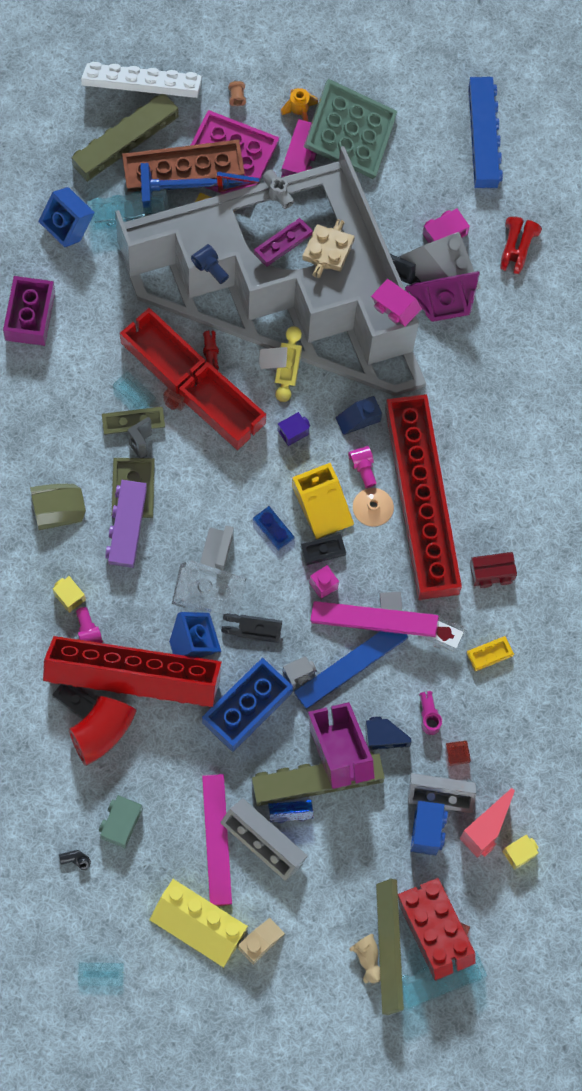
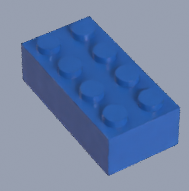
M262 657L202 716V724L227 748L234 752L293 693V686Z

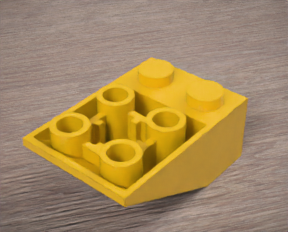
M331 463L292 477L293 491L316 540L354 525L341 485Z

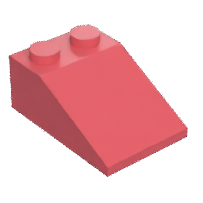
M513 788L506 792L463 831L460 840L477 858L481 855L486 857L496 846L495 840L499 835L515 792Z

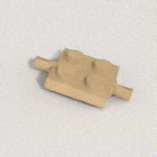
M337 219L334 228L316 225L302 255L304 261L313 263L316 266L312 274L314 277L320 278L324 269H333L341 272L355 241L354 235L341 231L345 224L343 220L340 222V219Z

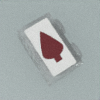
M439 615L436 637L418 635L417 641L456 658L467 630L461 624L445 621V618Z

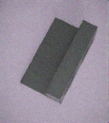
M149 417L127 429L129 445L138 458H145L147 456L145 439L152 435L151 419Z

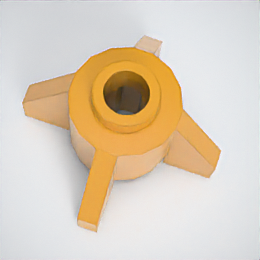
M302 88L291 89L290 99L281 108V114L285 115L292 111L296 115H301L302 120L308 122L307 111L309 106L318 104L317 97Z

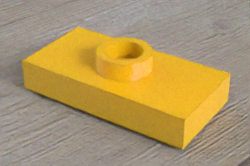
M506 636L466 652L475 672L514 656Z

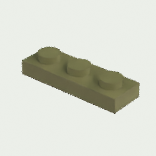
M163 406L102 414L104 435L128 432L127 429L147 417L151 419L152 429L165 428Z

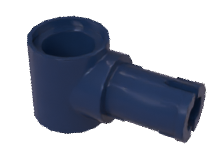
M207 244L191 255V260L195 267L200 271L210 272L219 284H223L229 278V275L218 264V255L211 245Z

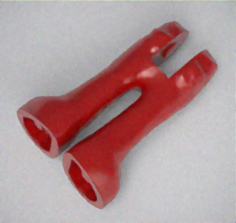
M508 217L506 219L505 227L509 230V234L501 257V270L506 272L509 262L513 261L516 262L513 274H520L525 264L532 238L538 237L542 231V227L531 220L525 222L522 239L518 250H516V242L524 220L520 217Z

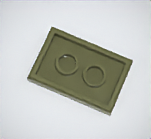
M113 458L112 512L113 506L118 505L119 498L115 497L117 485L121 486L122 480L147 483L142 518H153L155 458Z

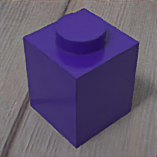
M297 412L279 422L277 431L287 446H290L309 435L310 423L305 416L302 417Z

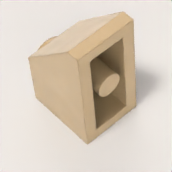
M269 918L254 929L238 945V950L254 965L285 933Z

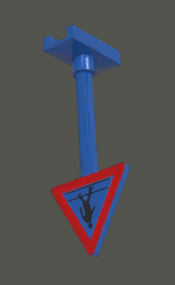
M141 163L143 208H151L152 191H160V189L218 186V192H224L259 183V178L217 172V179H152L149 163Z

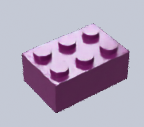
M19 276L13 277L3 327L5 341L46 345L56 292L54 281Z

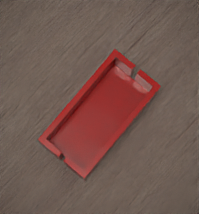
M150 308L136 318V324L132 322L120 332L121 344L176 396L179 395V388L191 376L195 379V373L206 363V360Z
M208 361L195 373V379L191 376L179 388V398L237 451L251 439V434L254 436L266 424L267 414Z
M439 878L421 884L420 890L414 887L398 894L400 909L434 980L453 973L452 959L454 958L457 971L476 964L475 951Z

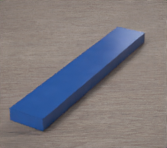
M380 631L295 690V696L307 710L408 639V635Z

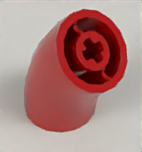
M99 696L89 714L82 721L69 728L72 743L85 766L101 758L119 742L137 712L134 707L112 698Z

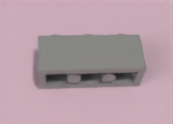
M411 773L408 788V804L417 805L418 801L445 804L444 809L473 813L476 797V784L474 782Z

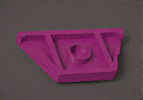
M477 271L406 285L405 291L410 292L417 299L431 322L467 316L472 312L480 272Z

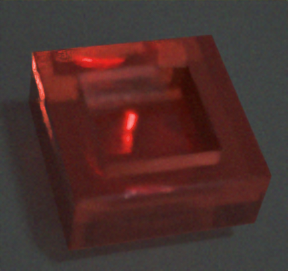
M169 388L166 389L163 394L165 405L172 410L178 409L182 411L185 406V397Z
M467 740L445 744L449 766L471 762Z

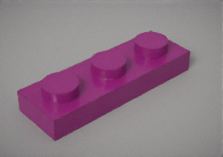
M298 218L256 247L253 254L268 267L311 237L313 230L301 218Z

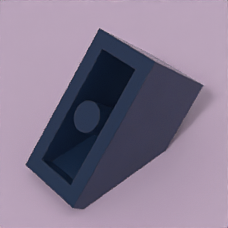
M371 396L355 402L335 418L342 434L346 435L381 422L382 411L375 396Z
M371 717L369 720H366L365 731L369 750L410 747L412 743L411 738L390 720L382 719V717Z

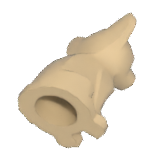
M370 934L349 948L350 952L353 951L357 954L360 964L366 970L363 977L365 984L381 981L380 967L378 966V947L374 935Z

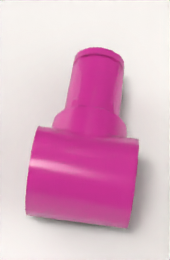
M369 446L348 452L349 460L352 459L354 464L353 469H357V472H360L365 488L375 486L377 483L371 469L374 460Z
M82 607L77 609L76 614L80 624L79 639L103 643L99 627L92 623L88 608Z
M427 691V694L425 692L419 694L423 710L421 712L422 730L428 735L437 734L442 725V718L438 714V710L435 709L432 691ZM434 720L437 723V727L431 728L426 722Z

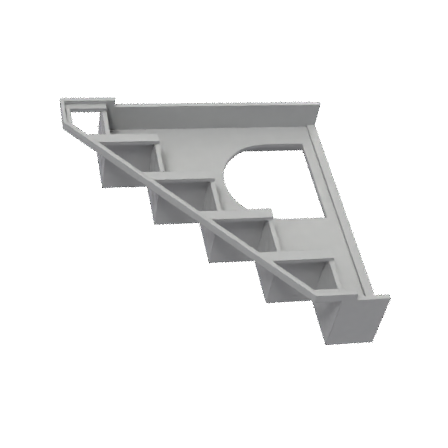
M344 146L340 147L338 162L282 177L288 182L287 191L289 194L323 186L336 220L340 219V222L341 220L345 222L341 231L355 236V241L341 272L333 269H324L320 278L312 275L316 268L315 265L295 270L280 269L271 265L266 267L247 246L233 211L270 201V188L265 182L127 222H123L119 210L115 211L117 243L125 261L137 300L268 349L281 348V342L259 335L252 319L287 309L293 325L298 327L302 333L300 343L304 351H301L300 361L394 396L426 387V381L413 353L419 325L417 317L415 316L405 327L399 322L395 324L390 320L388 314L385 312L381 314L374 307L375 302L371 296L387 279L403 290L405 289ZM205 245H211L218 255V264L229 275V278L223 284H219L210 272L200 271L195 267L191 260V255ZM170 266L185 307L147 293L140 274ZM228 287L244 329L198 312L193 297ZM347 331L363 373L318 357L312 341ZM403 355L413 380L397 385L388 383L377 378L372 364Z

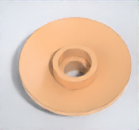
M378 488L362 490L353 501L355 517L367 526L374 527L385 524L391 518L394 511V504L389 494ZM370 503H377V507H371Z

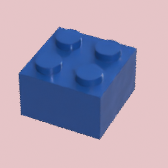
M69 187L52 192L38 222L64 247H68L81 241L95 212Z
M418 801L414 813L410 852L437 855L438 850H442V846L445 843V833L442 832V829H444L447 823L448 811H444L445 804Z

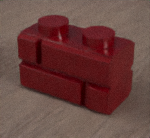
M513 552L471 557L470 567L474 586L480 585V588H488L493 583L509 585L517 577Z

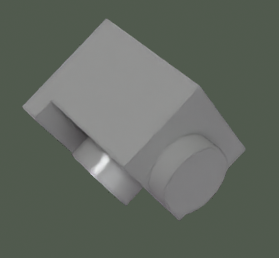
M305 656L283 666L282 672L286 680L295 689L296 683L299 682L300 685L307 683L317 670L313 661H308Z

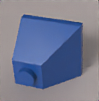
M179 612L177 614L169 641L172 654L201 658L221 652L210 613Z

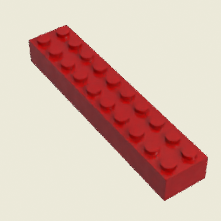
M424 394L387 399L385 411L418 600L460 595L462 584L428 396Z

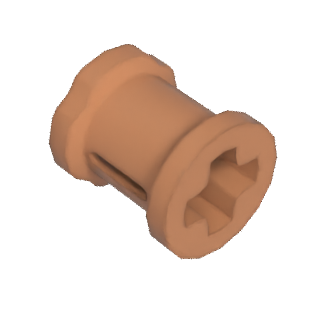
M241 81L229 83L228 89L231 93L229 104L231 106L245 105V83Z

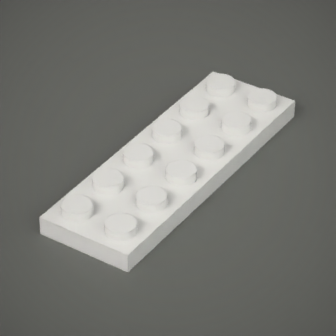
M91 62L86 65L81 78V85L197 98L202 75H197L193 72L184 74L178 73L175 70L165 72L159 71L156 68H149L147 70L140 69L137 66L121 67L118 64L101 65L99 62Z

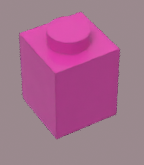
M326 565L310 575L309 584L319 598L323 599L338 589L339 580L329 566Z

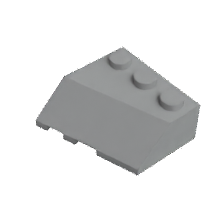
M459 232L399 256L416 264L415 276L421 282L475 272ZM479 282L476 291L481 288Z

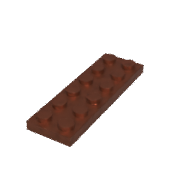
M239 140L122 154L127 192L142 191L141 163H149L152 179H217V172L245 176Z

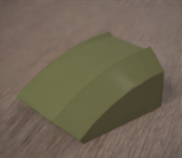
M49 484L30 487L39 530L82 522L86 508L80 487L75 484Z

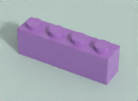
M122 480L121 486L117 485L115 497L119 498L118 505L113 506L112 518H115L114 526H110L109 538H112L111 546H107L105 554L109 565L134 568L147 483Z

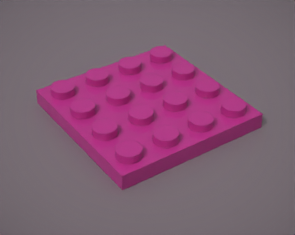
M208 110L191 145L239 140L245 176L259 178L260 182L275 152L280 137ZM259 183L252 184V185H248V186H244V187H240V188H236V189H232V190H228V191H224V192H218V186L205 187V188L210 189V190L215 191V192L220 193V194H226V193H229V192H233V191H236V190H240V189H243V188H247V187H250V186H254V185H257V184H259Z

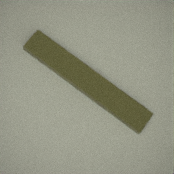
M392 878L376 884L382 1014L384 1015L404 1010L397 880Z

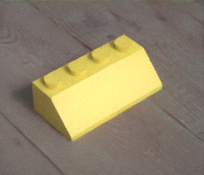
M172 879L162 894L149 919L223 968L248 930L247 925L175 879Z

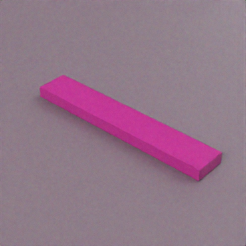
M314 601L310 621L314 624L436 637L439 615Z
M224 774L202 776L210 902L215 906L232 905L228 831L220 823L226 815Z

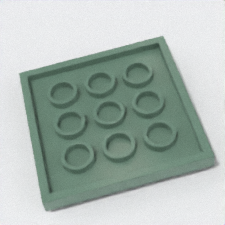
M328 79L324 85L303 147L334 162H338L340 147L344 146L354 170L374 179L398 111Z

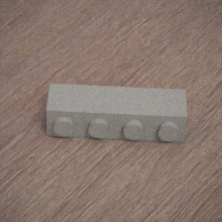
M243 798L228 810L220 822L285 881L300 868L308 857L307 854Z

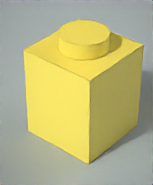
M70 576L66 579L58 580L54 588H52L56 598L69 613L86 601L85 594Z
M526 834L505 847L502 852L515 870L538 855L537 850L539 848L533 838L529 839Z

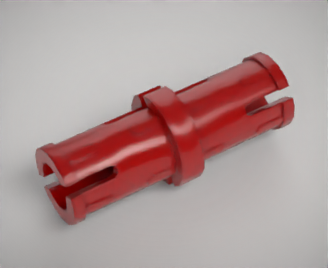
M210 330L203 332L205 346L203 354L206 357V362L208 361L214 368L219 370L217 356L219 348L216 346V332L212 330L210 335Z

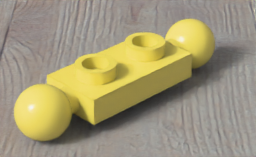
M291 326L286 330L288 343L281 342V347H287L286 367L277 368L275 383L281 384V387L276 390L275 396L280 402L289 401L291 398L289 385L296 386L302 346L296 345V342L302 336L301 330L296 326Z

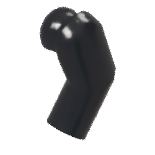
M80 850L59 854L61 865L72 862L81 870H86L91 864L90 858Z

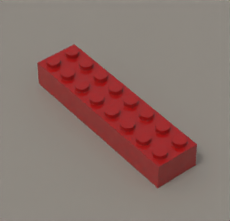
M53 636L44 658L43 681L53 684L111 691L118 694L124 693L138 697H150L159 700L196 704L203 707H213L220 683L222 661Z

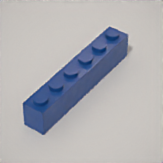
M470 77L468 91L474 188H498L499 182L503 180V171L499 170L502 155L501 152H498V147H500L501 140L500 135H497V130H499V118H496L498 101H495L494 96H497V84L493 83V77Z

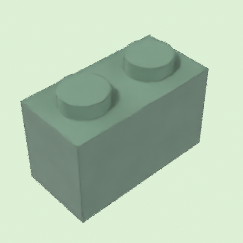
M119 795L116 800L112 799L107 810L110 814L107 820L103 819L99 827L101 839L126 848L143 810L142 805Z

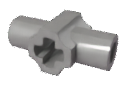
M273 170L265 172L262 178L270 188V199L278 201L284 209L291 207L294 204V200L287 191L288 182L286 179L279 178Z

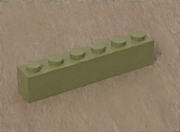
M166 94L153 97L148 104L137 108L131 116L123 118L118 125L107 129L101 137L93 139L82 150H77L71 157L72 166L88 182L122 158V154L129 153L179 117L178 107Z
M370 752L373 758L375 779L360 783L351 781V785L335 789L331 787L322 761L319 762V765L314 766L302 764L298 766V769L293 770L281 768L276 770L277 773L268 774V772L257 773L255 777H252L256 807L384 783L385 776L380 753L374 754V752Z

